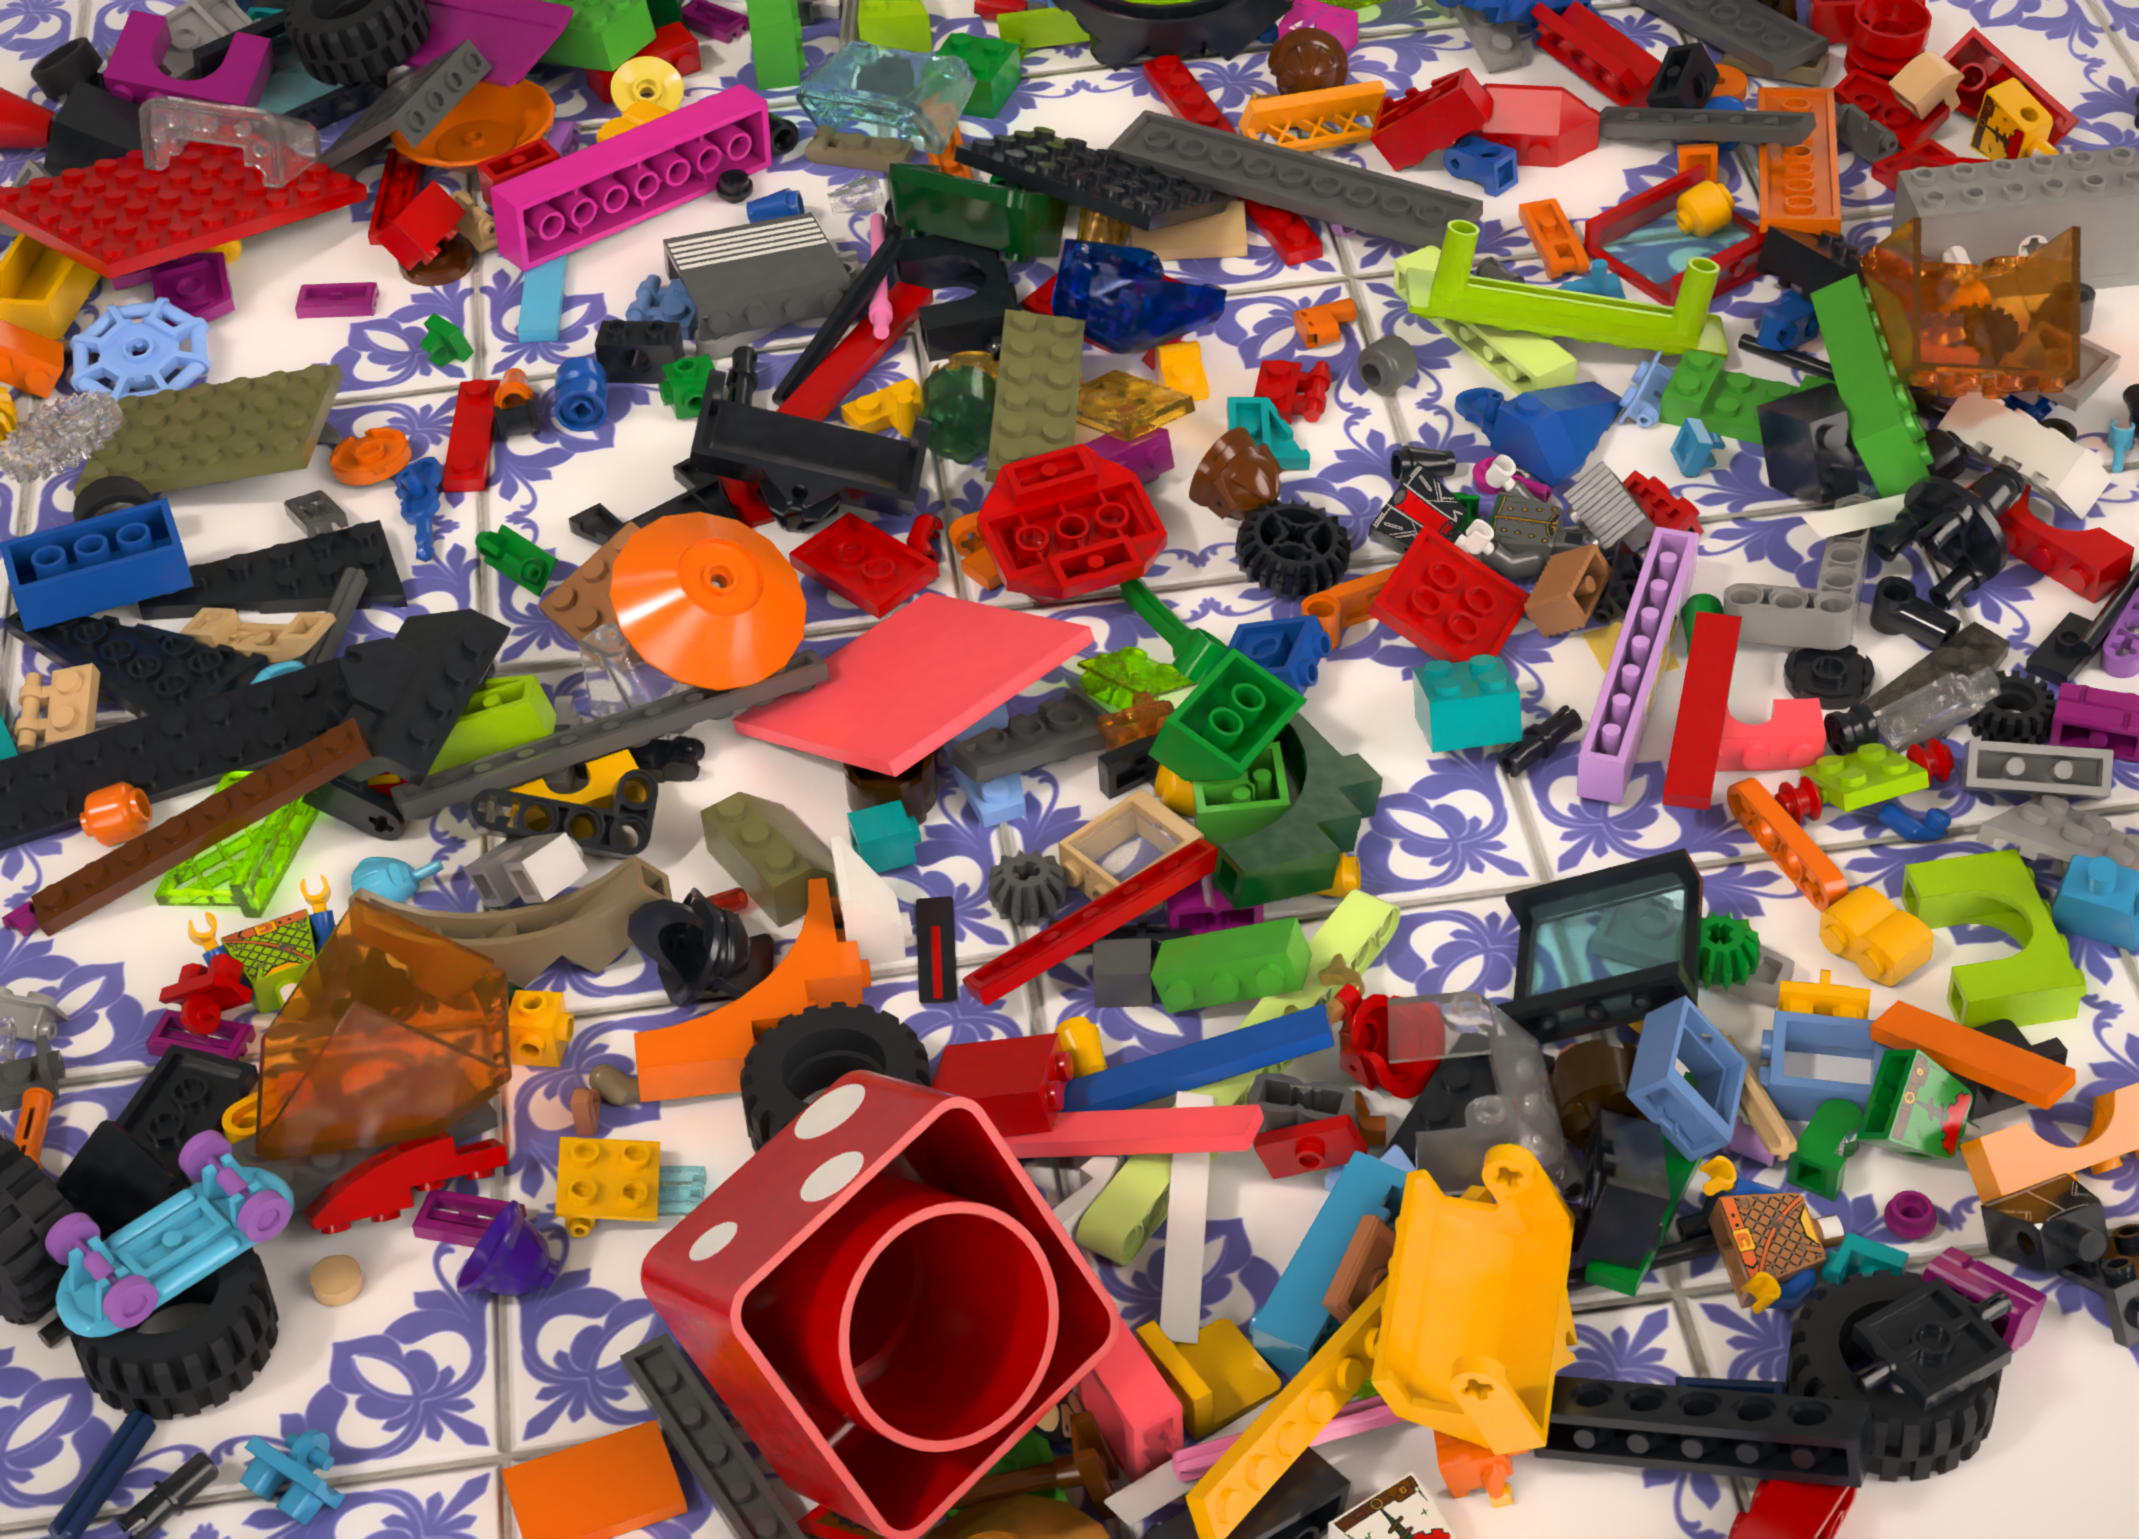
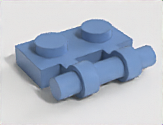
M655 274L648 275L647 279L642 281L636 290L637 299L630 303L625 314L626 321L650 322L661 320L664 322H680L682 340H690L698 323L697 310L681 279H672L669 287L664 288L660 287L662 281L659 276Z

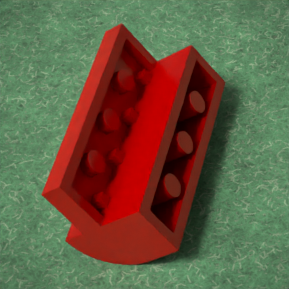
M1576 0L1561 16L1541 2L1530 11V14L1539 24L1535 28L1541 35L1535 42L1537 46L1619 107H1650L1646 99L1662 64L1661 61Z

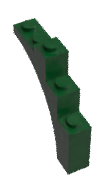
M1299 712L1273 740V742H1280L1283 763L1288 768L1297 788V800L1286 813L1269 826L1249 836L1219 844L1212 884L1236 910L1331 889L1336 868L1339 864V854L1354 851L1361 819L1375 816L1383 778L1358 753L1342 756Z

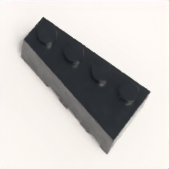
M1308 1446L1225 1539H1321L1328 1533V1523L1344 1514L1351 1482ZM1188 1507L1187 1510L1168 1521H1159L1152 1525L1142 1539H1199Z

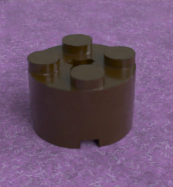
M934 752L896 777L843 763L847 800L852 812L901 800L907 817L915 816L918 826L926 821L927 813L934 806L938 796Z
M1595 1039L1579 1043L1560 1054L1555 1061L1556 1069L1552 1076L1549 1073L1548 1083L1558 1132L1563 1139L1570 1140L1574 1147L1581 1149L1584 1156L1586 1142L1600 1109L1651 1122L1626 1096L1637 1052V1047L1632 1044L1622 1042L1623 1048L1607 1046L1606 1039Z

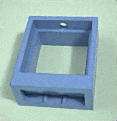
M1685 995L1646 1014L1626 1096L1652 1123L1660 1124L1661 1133L1689 1162H1692L1731 1144L1748 1061ZM1701 1034H1709L1710 1037L1705 1038ZM1677 1058L1698 1079L1696 1090L1675 1069Z
M1775 1010L1773 1030L1763 1029L1760 1059L1770 1060L1769 1067L1760 1066L1759 1081L1783 1119L1810 1122L1819 1107L1824 1102L1832 1099L1848 1100L1856 1104L1862 1111V1115H1864L1884 1051L1895 1050L1870 1039V1025L1875 1020ZM1793 1051L1870 1059V1085L1783 1076L1784 1052Z

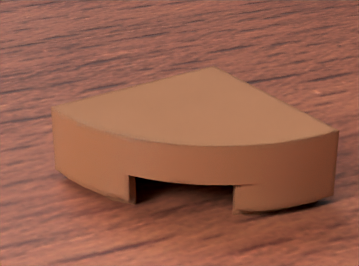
M576 1087L573 1091L570 1106L577 1137L595 1136V1133H597L602 1103L600 1092L597 1089Z

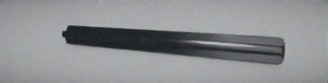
M889 236L882 242L772 395L774 404L780 407L838 344L904 252L903 243L899 242L896 237Z

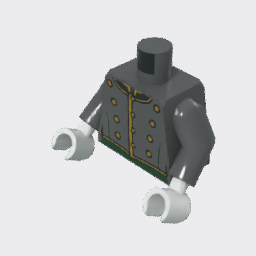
M1501 454L1486 471L1485 479L1491 487H1503L1505 491H1498L1488 523L1477 519L1466 530L1468 538L1465 540V547L1469 553H1481V562L1508 579L1539 578L1542 575L1541 572L1545 571L1544 566H1547L1550 556L1584 546L1585 534L1563 531L1564 511L1559 506L1544 503L1536 498L1520 480L1514 481L1511 476L1516 471V465L1510 457Z

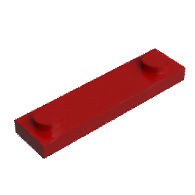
M475 379L460 382L443 472L442 485L444 492L485 491L496 428L492 407L496 406L494 396L500 386V380Z

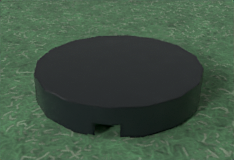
M1851 644L1839 650L1804 648L1796 653L1794 649L1788 654L1784 664L1783 679L1785 688L1794 699L1819 698L1821 709L1842 710L1860 704L1870 695L1874 684L1875 670L1872 660L1867 655L1864 658L1858 654V648Z

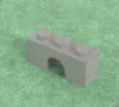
M566 832L506 839L463 868L486 908L506 906L519 896H521L525 904L546 902L589 873L582 861L584 858L582 849Z

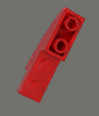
M443 1130L414 1137L385 1149L343 1174L304 1210V1220L312 1229H320L321 1234H333L350 1229L351 1221L370 1217L371 1222L377 1223L399 1218L401 1216L400 1210L414 1207L411 1187L416 1186L417 1191H431L446 1186V1179L465 1175L466 1180L490 1177L495 1174L494 1168L509 1165L506 1147L494 1138L455 1147L453 1137Z

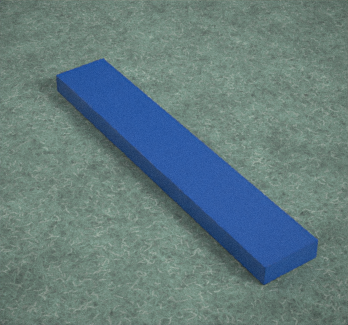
M1325 1003L1068 1081L1064 1092L1063 1110L1058 1112L1125 1110L1175 1095L1177 1091L1185 1092L1333 1047L1335 1044Z

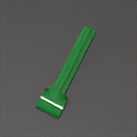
M1139 578L1120 584L1122 589L1121 597L1173 648L1175 660L1172 666L1183 676L1199 685L1226 656L1229 648L1214 635L1199 627L1190 629Z

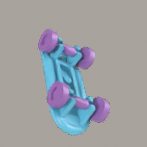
M207 1130L196 1134L184 1145L179 1155L180 1168L191 1180L197 1182L188 1189L181 1190L111 1234L103 1242L100 1240L98 1225L84 1213L69 1214L57 1221L49 1230L45 1240L47 1252L57 1263L69 1265L59 1283L56 1294L57 1312L62 1322L75 1334L89 1338L106 1337L140 1324L159 1306L257 1243L268 1241L279 1234L291 1218L295 1207L293 1191L287 1182L277 1174L261 1168L241 1167L232 1157L231 1144L218 1131Z

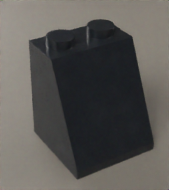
M77 80L53 122L43 168L55 177L62 175V171L69 168L83 169L93 166L94 162L100 159H118L126 156V153L132 150L156 148L161 141L164 129L158 127L162 113L138 103L113 96L107 91Z
M1829 382L1757 406L1769 486L1819 504H1825L1859 492L1847 410L1833 383Z

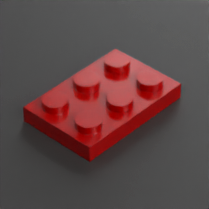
M848 512L789 553L790 564L793 568L878 619L940 577L937 562L851 512Z

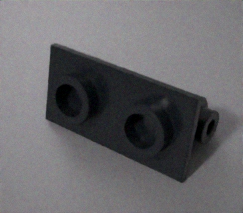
M1622 538L1617 542L1615 554L1606 558L1611 567L1609 580L1592 612L1595 619L1600 623H1608L1621 615L1625 619L1644 563L1641 556L1637 552H1632Z

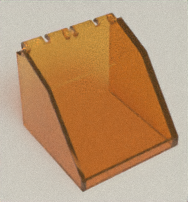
M356 896L261 1038L255 1154L271 1161L432 1137L498 1095L500 1087L510 1081L512 1077L506 971L502 968L491 969L494 965V959Z

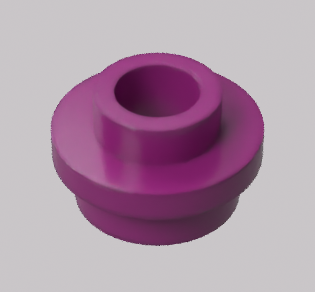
M1907 1190L1899 1192L1887 1203L1884 1210V1223L1894 1235L1903 1239L1918 1240L1929 1236L1934 1231L1937 1223V1213L1931 1200L1926 1195L1917 1191Z

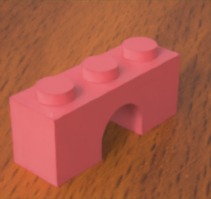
M1819 698L1773 699L1771 719L1758 725H1749L1737 721L1731 716L1727 705L1716 772L1799 770L1800 768L1816 764L1817 759L1824 757L1826 731Z

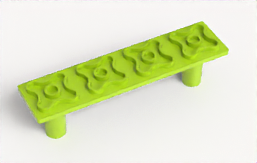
M1452 220L1447 225L1436 271L1408 267L1406 271L1408 311L1421 318H1447L1464 325L1486 324L1495 326L1503 331L1525 330L1549 338L1556 335L1575 338L1577 341L1587 344L1603 342L1613 344L1625 350L1641 348L1654 350L1656 353L1658 350L1663 351L1661 355L1664 356L1684 355L1686 349L1705 351L1712 355L1726 357V361L1729 355L1721 316L1708 314L1720 267L1716 262L1707 258L1693 257L1688 260L1675 306H1666L1472 276L1470 271L1480 229L1469 221Z

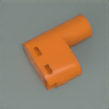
M1352 298L1293 312L1295 329L1308 349L1340 341L1339 325L1356 321L1357 311Z

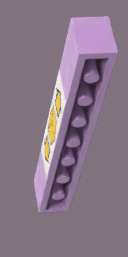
M1657 526L1655 528L1579 753L1576 796L1622 804L1682 618L1681 610L1687 602L1695 578L1699 533Z

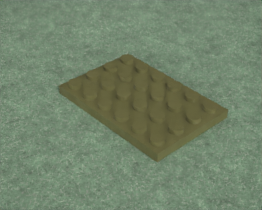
M315 364L303 370L291 372L279 370L261 377H238L230 382L212 385L210 383H201L193 388L176 391L165 389L156 394L140 397L136 395L125 396L114 405L76 483L73 494L77 498L82 489L90 483L108 476H127L140 482L149 493L306 469L343 380L338 364L327 366Z

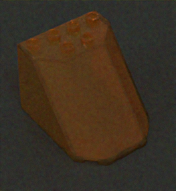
M1913 217L1860 258V268L1898 379L1926 390H1941V396L1963 397L1967 395V392H1982V398L2004 399L2011 393L2037 390L2042 393L2063 392L2066 386L2080 379L2081 226H2071L2028 256H1998L1990 258L1982 264L1921 261V218Z

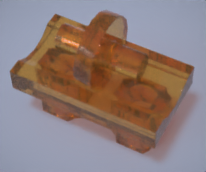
M1148 691L1136 692L1133 695L1132 707L1125 708L1121 712L1097 717L1096 728L1106 740V753L1140 738L1159 733L1165 720L1175 710L1170 700L1154 701Z

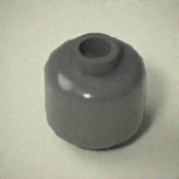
M1396 335L1382 336L1363 349L1357 360L1360 380L1366 387L1379 394L1394 392L1413 379L1417 371L1415 351L1406 340Z

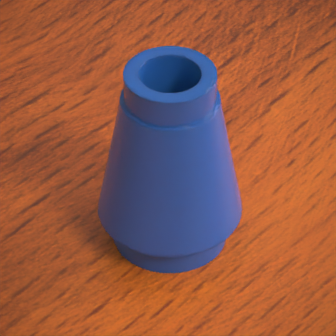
M790 188L747 202L746 205L750 223L805 213L800 191H791Z

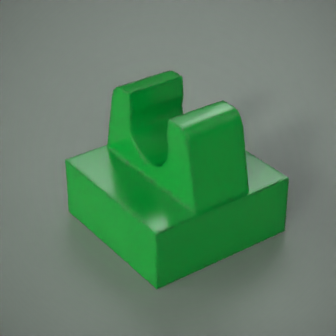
M435 313L423 323L428 333L420 343V347L431 354L429 361L440 368L455 358L464 363L474 353L459 327Z

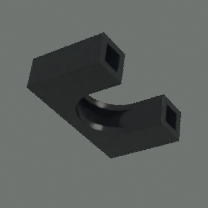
M934 234L899 241L904 245V252L896 261V270L900 282L931 290L946 287H963L977 291L975 294L960 300L918 307L921 341L929 362L984 352V346L991 341L990 337L995 334H1002L1005 309L1024 311L1022 304L1017 305L1016 289L1013 282L1008 283L1007 267L1004 260L1000 261L999 250Z

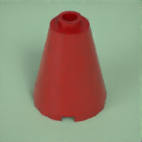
M0 87V149L48 148L53 122L58 114Z

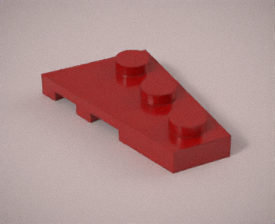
M1854 68L1834 87V101L1840 106L1846 103L1856 104L1863 112L1869 115V121L1875 119L1887 129L1894 131L1898 139V147L1903 150L1928 139L1950 118V106L1940 102L1921 121L1894 98L1888 85L1890 81L1858 68Z

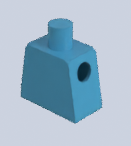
M2080 854L2073 855L2059 883L2051 905L2053 924L2056 930L2136 952L2139 944V871L2119 866L2114 860L2106 856L2090 858Z

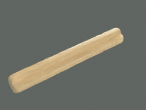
M1718 1029L1743 1056L1732 1037L1725 1035L1723 1030ZM1747 1064L1739 1106L1769 1155H1775L1779 1161L1788 1160L1789 1154L1797 1151V1140L1753 1070Z

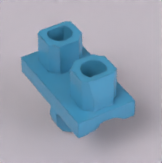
M316 1428L307 1430L301 1436L294 1432L289 1434L284 1442L285 1446L290 1449L289 1457L256 1435H253L244 1448L253 1454L255 1458L240 1480L242 1485L269 1502L285 1478L290 1480L292 1484L276 1507L303 1526L307 1525L324 1503L334 1510L338 1508L345 1496L327 1485L325 1480L313 1473L317 1468L328 1471L334 1463V1458L328 1454L330 1439L327 1434Z

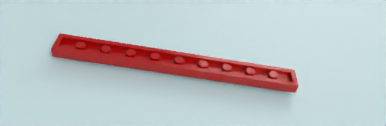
M1176 54L1171 56L1163 55L1155 60L1143 63L1144 77L1175 118L1237 134ZM1235 196L1238 201H1244L1245 211L1287 267L1323 257V244L1300 214Z

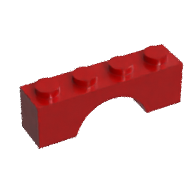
M2025 483L2026 488L2021 493L2022 496L2019 501L2014 502L2011 508L1997 520L2005 536L2008 553L2093 604L2116 590L2131 570L2135 547L2101 527L2072 531L2052 527L2040 521L2028 508L2031 486Z

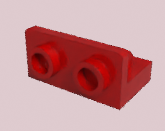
M1634 470L1622 482L1657 527L1699 533V536L1704 532L1697 519L1700 515L1698 509L1684 497H1680L1677 500L1671 496L1668 487L1657 477L1652 476L1650 479H1647L1641 473ZM1647 541L1646 545L1649 546L1651 541Z

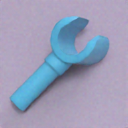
M2113 420L2109 427L2107 446L2113 449L2114 452L2112 470L2115 473H2120L2123 470L2125 452L2133 447L2136 425L2131 422L2130 428L2121 429L2115 426L2116 420Z

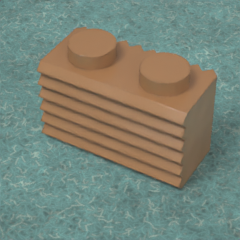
M1589 544L1550 556V561H1547V566H1544L1545 571L1541 572L1542 575L1539 577V581L1536 582V587H1533L1530 598H1527V603L1524 604L1529 620L1535 624L1543 637L1549 638L1550 635L1556 636L1557 633L1563 635L1564 631L1570 633L1571 629L1577 630L1578 627L1585 628L1608 583L1611 572L1610 565L1596 544Z

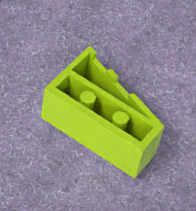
M859 0L858 25L862 55L933 52L930 18L921 0Z
M535 674L488 678L485 681L486 686H478L427 774L431 775L554 734L557 714Z

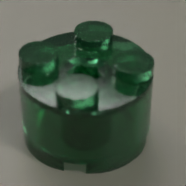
M961 365V369L948 371L947 367L938 369L924 381L920 390L919 417L932 419L927 445L932 452L941 457L952 459L960 465H967L972 463L976 457L989 451L996 382L989 374L973 366Z

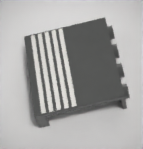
M812 212L663 239L666 274L669 280L681 279L697 310L700 340L830 316L851 287L849 274Z

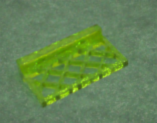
M233 771L225 774L213 794L238 782L254 771ZM303 795L267 815L263 824L251 830L247 826L243 829L245 834L223 846L219 842L214 845L216 850L193 862L194 856L168 870L154 894L158 905L239 906L245 918H261L320 810L303 803ZM249 848L245 856L233 862L232 856ZM223 861L227 863L225 867L206 877L202 875L204 871ZM195 876L199 880L184 889H177L179 885ZM231 879L228 884L230 890H212Z

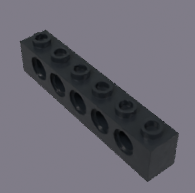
M1555 1376L1547 1443L1544 1447L1533 1449L1536 1458L1862 1488L1876 1447L1871 1402Z

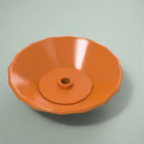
M525 78L519 84H514L509 88L478 82L415 148L409 144L399 130L388 136L399 153L419 164L457 173L478 174L476 163L543 138L553 126L556 105L545 88Z
M703 512L662 516L633 533L613 562L609 598L620 632L646 663L679 683L716 691L742 688L755 684L786 667L804 638L807 604L795 569L771 540L738 520ZM711 582L719 583L722 588L716 587Z

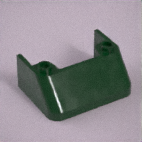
M890 162L887 178L895 224L903 227L902 234L913 237L925 236V232L1006 251V259L1024 263L1028 262L1029 256L1058 257L1069 202L1043 193H1030L939 172L940 166L934 164Z

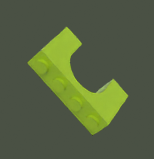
M2017 848L1905 865L1901 901L1906 912L1920 919L1930 930L1965 924L1985 925L2007 933L2023 948L2021 952L2008 958L1952 966L1947 1003L1956 1023L1971 1029L2000 1019L2011 1020L2017 1027L2077 1018L2080 999L2086 995V980L2083 971L2080 968L2074 967L2069 956L2067 939L2063 933L2058 934L2053 924L2050 904L2046 899H2041L2036 889L2034 872L2030 866H2025L2021 856L2018 855Z

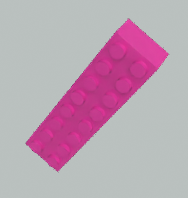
M739 84L491 187L490 192L499 254L521 271L526 272L716 190L718 178L725 171L733 169L743 170L749 176L772 166L767 101L743 84Z

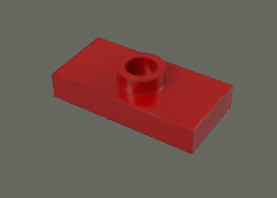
M1349 1114L1258 1133L1254 1138L1253 1146L1273 1179L1347 1164L1355 1150L1366 1155L1368 1153V1145Z

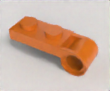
M1396 566L1332 586L1331 589L1306 597L1301 604V616L1316 615L1323 631L1327 632L1330 637L1331 650L1335 649L1341 641V629L1374 619L1373 616L1367 613V610Z

